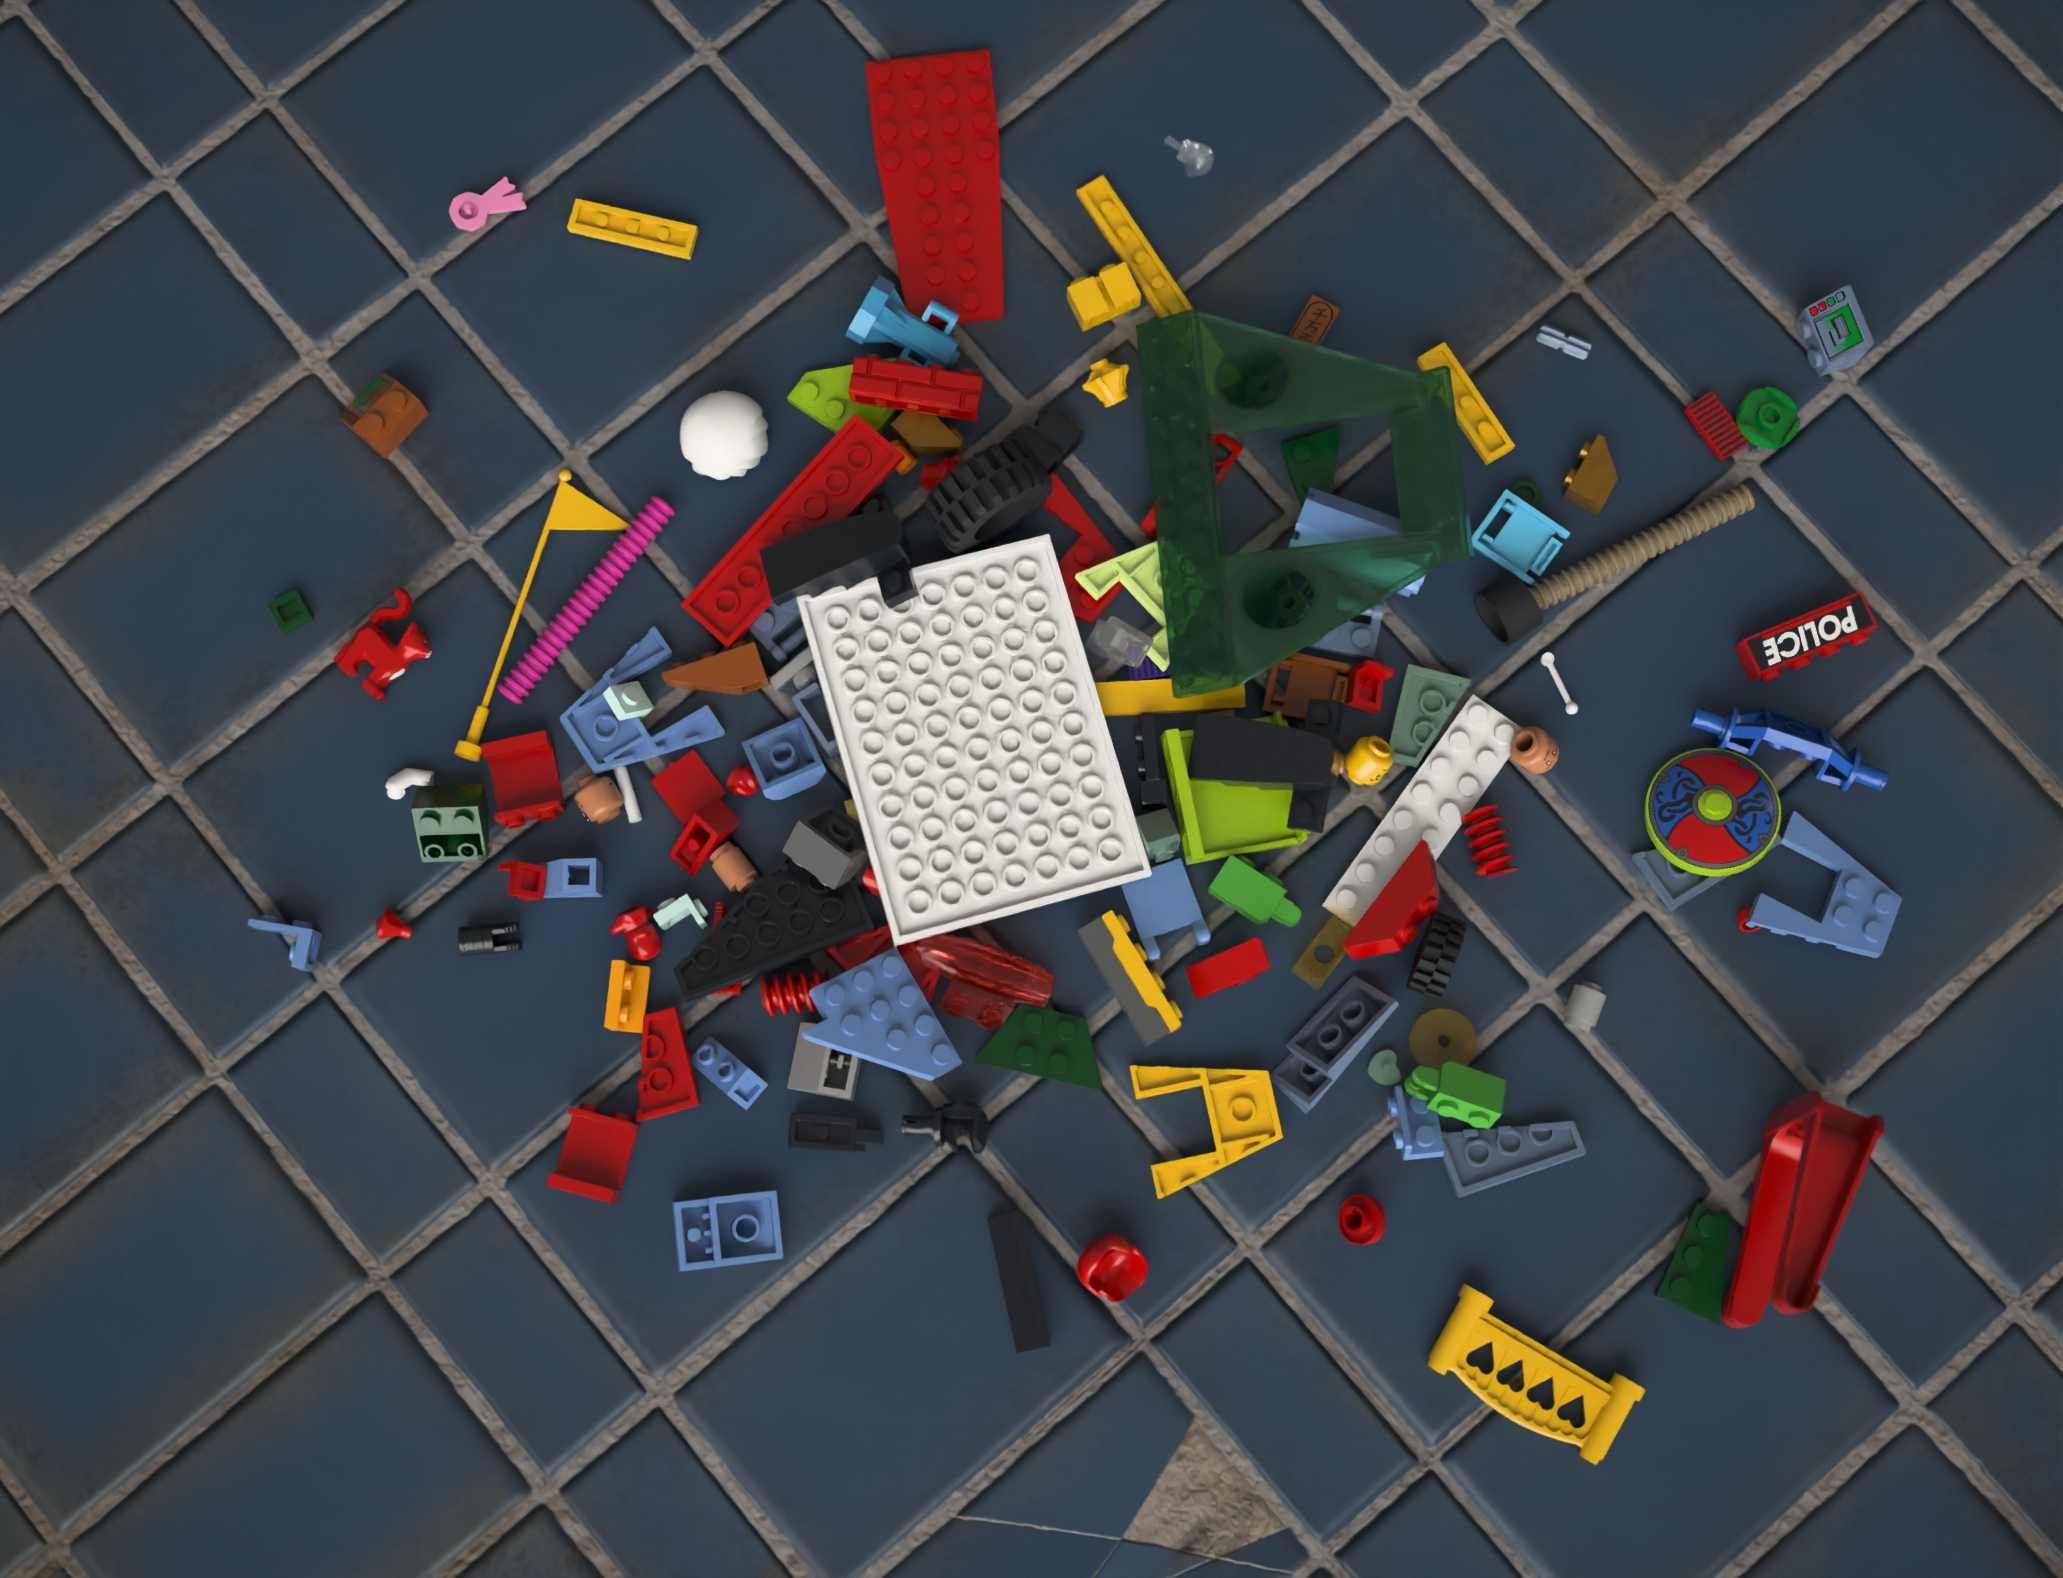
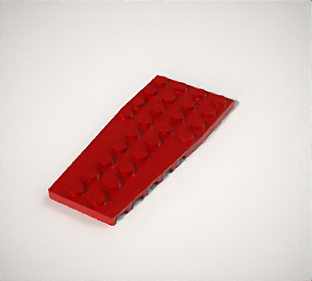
M989 49L865 62L876 161L907 311L921 319L933 299L960 315L955 324L1003 319L1000 148ZM932 313L926 322L933 327L946 326L948 324Z

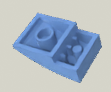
M777 1190L672 1203L678 1272L784 1259Z

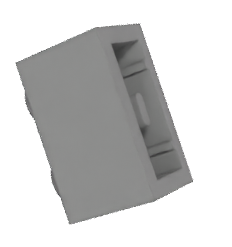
M800 1022L787 1089L853 1101L862 1058L804 1040L801 1033L816 1024Z

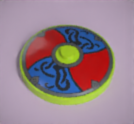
M1702 748L1682 753L1660 768L1647 791L1644 804V819L1652 842L1670 862L1694 874L1719 877L1744 871L1765 856L1779 831L1781 804L1773 782L1756 763L1733 751L1718 748Z

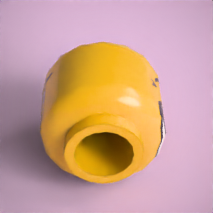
M1377 736L1361 737L1358 739L1344 758L1348 777L1359 785L1363 783L1375 785L1393 764L1392 750L1389 744Z

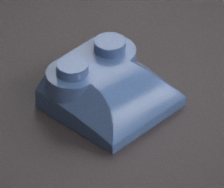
M802 716L741 742L765 798L771 800L787 798L818 784L826 773L824 764Z

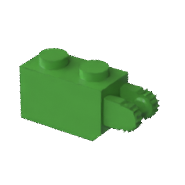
M1230 855L1210 885L1208 893L1257 925L1267 923L1271 917L1278 923H1283L1287 928L1296 926V923L1298 924V921L1301 920L1302 912H1300L1298 906H1294V903L1284 897L1287 890L1282 888L1284 883L1272 874L1267 873L1264 876L1254 869L1256 865L1242 855H1239L1238 858Z
M1448 1061L1442 1064L1438 1070L1422 1065L1417 1066L1413 1070V1076H1409L1405 1080L1404 1088L1408 1094L1425 1100L1427 1109L1436 1111L1444 1117H1453L1468 1122L1474 1127L1489 1129L1502 1115L1506 1086L1505 1079Z

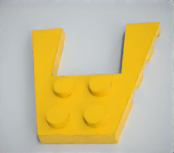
M1129 1066L1137 1100L1203 1086L1216 1152L1150 1165L1158 1199H1162L1283 1138L1268 1071Z

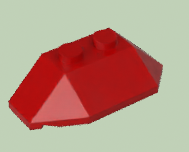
M1422 839L1341 944L1348 956L1353 960L1401 951L1406 943L1408 944L1414 940L1423 920L1426 917H1430L1436 911L1440 892L1434 855L1426 841Z

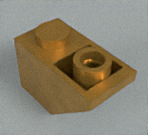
M904 411L890 424L892 435L896 439H900L913 456L953 457L955 455L961 456L964 453L963 443L961 442L963 437L953 426L950 425L947 428L939 420L941 416Z
M1601 434L1597 435L1593 443L1586 441L1577 457L1583 460L1578 470L1572 467L1563 482V485L1568 487L1563 498L1595 515L1604 506L1618 480L1605 437Z

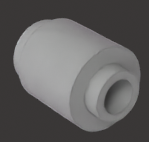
M1583 981L1582 985H1574L1563 1013L1566 1016L1564 1020L1566 1026L1584 1033H1589L1591 1027L1596 1026L1606 1000V995L1601 993L1602 987L1588 981Z

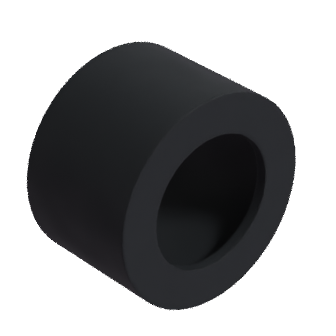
M1506 573L1473 596L1474 605L1481 620L1490 633L1505 646L1515 643L1543 623V616L1535 598L1525 584L1512 573Z

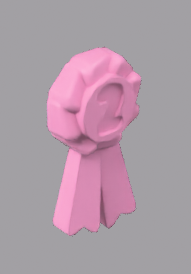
M504 177L483 195L465 192L456 196L450 205L449 214L457 228L472 232L486 224L489 214L523 210L527 207L523 202L524 194L522 192L516 193V187L509 183L507 177Z

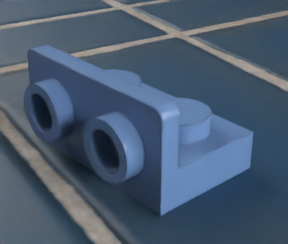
M1402 1085L1394 1086L1392 1097H1388V1111L1390 1118H1396L1397 1129H1393L1395 1149H1401L1403 1160L1444 1156L1445 1150L1438 1112L1427 1109L1425 1100L1419 1099L1414 1095L1411 1096L1407 1091L1403 1092Z

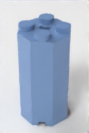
M1310 487L1286 553L1409 597L1411 593L1417 595L1420 586H1422L1428 567L1422 565H1428L1439 538L1433 536L1434 531Z

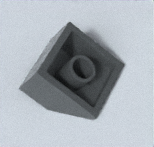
M831 802L799 819L782 850L791 857L796 865L807 869L817 877L820 883L833 890L851 880L869 858L860 823Z

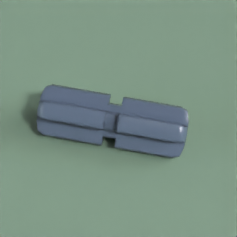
M1543 324L1540 327L1536 337L1538 342L1557 350L1559 347L1563 348L1562 352L1582 360L1586 359L1592 346L1591 342L1572 334L1566 336L1565 331L1547 324Z

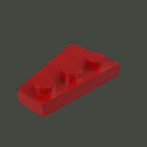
M672 1007L644 1015L641 1043L642 1071L641 1079L638 1082V1092H640L639 1110H636L635 1121L639 1123L702 1105L679 1007Z

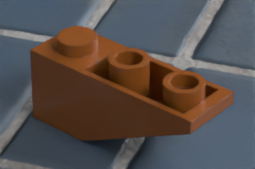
M748 641L737 642L731 646L730 650L719 654L717 651L705 653L699 656L698 661L689 664L686 662L672 664L668 667V671L661 673L668 687L739 696L770 685L756 643H749Z

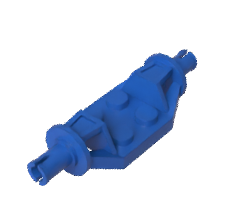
M1732 705L1723 716L1696 706L1690 720V726L1717 734V748L1721 750L1728 747L1752 756L1761 739L1766 740L1769 746L1779 750H1785L1786 747L1796 750L1803 758L1815 761L1813 772L1816 779L1836 784L1838 789L1843 792L1848 790L1853 781L1882 791L1888 779L1889 772L1887 770H1881L1861 763L1862 749L1854 747L1849 753L1827 728L1766 707L1739 712V707ZM1829 764H1831L1841 773L1831 770L1827 767L1829 766Z

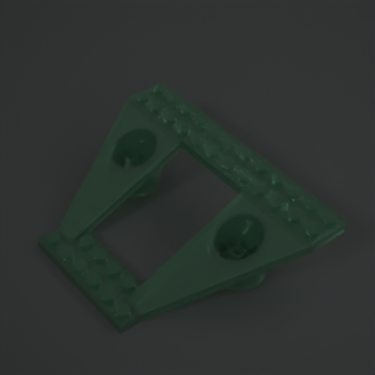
M1190 309L1135 325L1173 697L1182 699L1238 687L1302 648L1319 642L1329 632L1440 566L1474 558L1450 368L1446 365L1418 373H1411L1196 309ZM1281 364L1276 373H1273L1272 365ZM1264 369V373L1260 374L1256 378V376ZM1289 373L1288 380L1283 382L1282 380ZM1256 398L1257 401L1250 409L1248 400ZM1388 413L1402 534L1224 555L1212 434L1252 429L1282 431L1294 424ZM1307 578L1304 585L1298 590L1296 579ZM1288 583V589L1280 593L1279 591ZM1313 589L1314 597L1307 598V595ZM1276 596H1278L1277 604L1273 607V602ZM1273 614L1281 616L1276 625L1273 622ZM1289 621H1292V626L1285 628Z

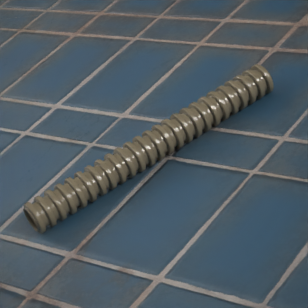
M1740 483L1736 488H1729L1727 493L1721 492L1718 497H1711L1709 502L1703 501L1700 503V506L1694 505L1691 510L1686 509L1682 514H1676L1674 519L1667 518L1665 523H1657L1656 528L1651 526L1647 529V532L1641 531L1638 533V536L1632 535L1629 541L1624 539L1620 542V545L1614 544L1611 549L1605 548L1602 554L1597 552L1593 558H1585V562L1578 561L1576 567L1570 565L1567 567V571L1562 569L1558 572V575H1550L1549 580L1543 578L1540 580V584L1535 582L1531 585V588H1527L1535 598L1539 608L1546 610L1549 608V604L1555 606L1558 600L1563 602L1567 599V596H1575L1576 591L1581 593L1585 590V587L1590 589L1594 586V583H1602L1603 578L1608 580L1612 577V574L1615 576L1619 575L1621 570L1627 571L1630 566H1637L1639 561L1643 563L1647 561L1648 557L1654 558L1656 553H1664L1665 548L1670 550L1674 547V544L1680 545L1683 543V540H1691L1692 535L1697 537L1701 534V531L1707 532L1710 530V527L1716 528L1719 523L1724 524L1728 519L1732 520L1737 515L1744 514L1746 510H1753L1755 505L1753 494L1746 485Z

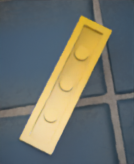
M577 198L575 199L567 226L571 233L691 260L699 233L698 227L695 225Z
M1445 341L1417 358L1416 363L1486 466L1514 449L1515 444Z

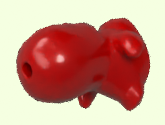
M638 905L616 915V922L610 928L612 935L619 934L620 932L625 933L630 955L636 960L642 961L655 957L662 947L659 934L654 925L649 922L653 918L654 912L652 909L646 908L645 905Z

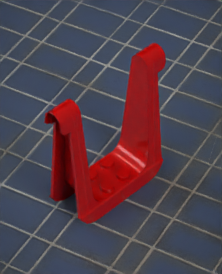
M1811 1090L1773 1112L1762 1132L1764 1140L1730 1289L1726 1291L1722 1302L1721 1316L1726 1325L1739 1329L1756 1324L1760 1320L1770 1296L1773 1306L1782 1314L1791 1315L1807 1311L1813 1307L1821 1288L1818 1285L1821 1274L1877 1140L1884 1135L1885 1122L1883 1117L1872 1115L1867 1118L1822 1100L1821 1093L1816 1090Z

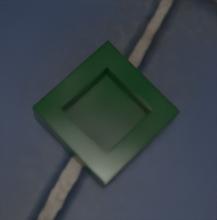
M297 589L267 604L285 635L314 620L301 593Z

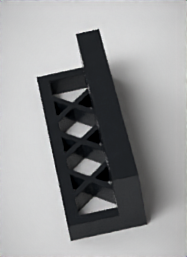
M1017 1210L987 1218L1016 1351L1021 1353L1050 1347L1021 1212Z

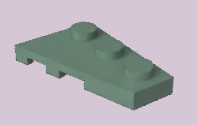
M1411 664L1406 666L1388 741L1392 750L1393 762L1412 767L1418 766L1472 679Z

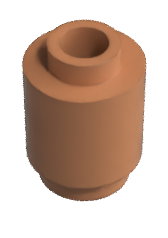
M729 842L711 854L712 868L730 892L738 890L739 893H742L755 883L754 877L757 871L739 847H734Z

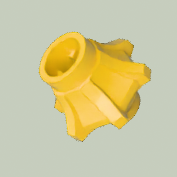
M1105 358L1090 365L1092 372L1085 384L1082 385L1084 391L1094 394L1100 402H1103L1105 408L1128 398L1126 375L1129 367L1127 364L1117 365L1112 362L1109 363L1108 359Z

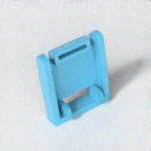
M1506 489L1468 544L1531 587L1536 581L1526 574L1528 570L1540 577L1563 545L1553 535L1556 533L1560 537L1567 539L1570 532ZM1502 508L1512 516L1497 537L1493 539L1484 531Z

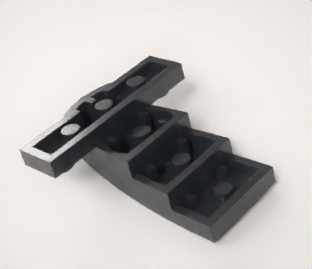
M885 492L866 500L857 509L858 515L839 519L808 529L759 550L771 599L777 606L805 592L812 598H815L841 583L849 590L875 574L884 603L889 609L919 595L910 567L912 559L911 542L898 517L894 514L890 498Z
M1309 698L1304 730L1250 719L1197 713L1187 769L1188 777L1192 781L1219 782L1226 786L1258 787L1261 790H1293L1287 828L1295 831L1323 833L1329 792L1335 786L1341 769V753L1338 739L1344 703L1338 700Z

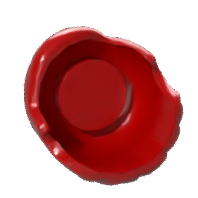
M1107 1233L1092 1239L1080 1253L1077 1262V1275L1080 1282L1095 1296L1103 1295L1112 1302H1120L1134 1293L1144 1283L1149 1272V1262L1145 1255L1129 1239L1116 1233Z

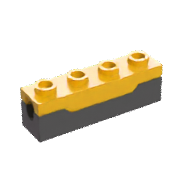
M1110 910L1102 915V917L1078 929L1077 935L1145 1048L1169 1035V1033L1179 1029L1182 1025L1179 1019L1183 1015L1174 1000L1168 1002L1163 995L1162 990L1165 989V985L1156 971L1153 973L1149 972L1144 963L1148 960V957L1139 943L1132 944L1127 935L1131 930L1121 914L1116 917L1114 912Z

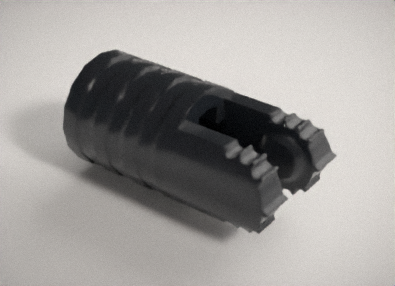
M519 921L459 927L458 942L461 955L469 956L523 950L520 940L497 942L496 935L519 930Z

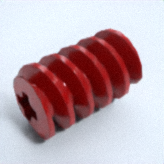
M1499 804L1478 808L1461 818L1463 825H1472L1465 830L1464 835L1475 838L1468 843V849L1479 851L1471 857L1472 862L1482 863V865L1475 869L1476 875L1493 877L1518 869V866L1507 865V862L1514 858L1515 855L1514 853H1504L1503 849L1511 845V841L1500 840V836L1508 830L1507 828L1496 826L1498 822L1504 819L1503 815H1493L1492 811L1500 807L1501 805Z
M817 968L813 969L811 979L807 978L804 970H800L798 980L796 981L791 972L786 973L785 982H781L778 974L774 973L771 984L767 983L764 975H760L763 1007L767 1009L770 1016H776L778 1006H780L784 1015H789L792 1004L797 1013L803 1012L805 1003L811 1012L816 1011V1006L808 992L812 988L830 980L828 968H826L824 977L820 976Z

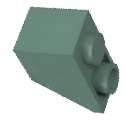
M1164 808L1135 817L1147 859L1154 858L1155 862H1161L1174 857L1173 852L1178 851L1181 838L1168 809Z

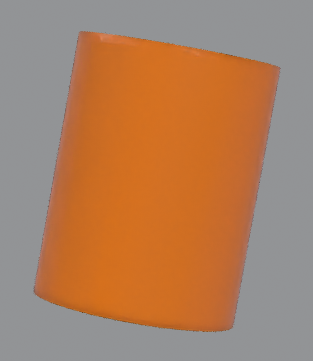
M895 439L890 443L905 457L895 469L900 475H904L913 469L918 461L900 439Z

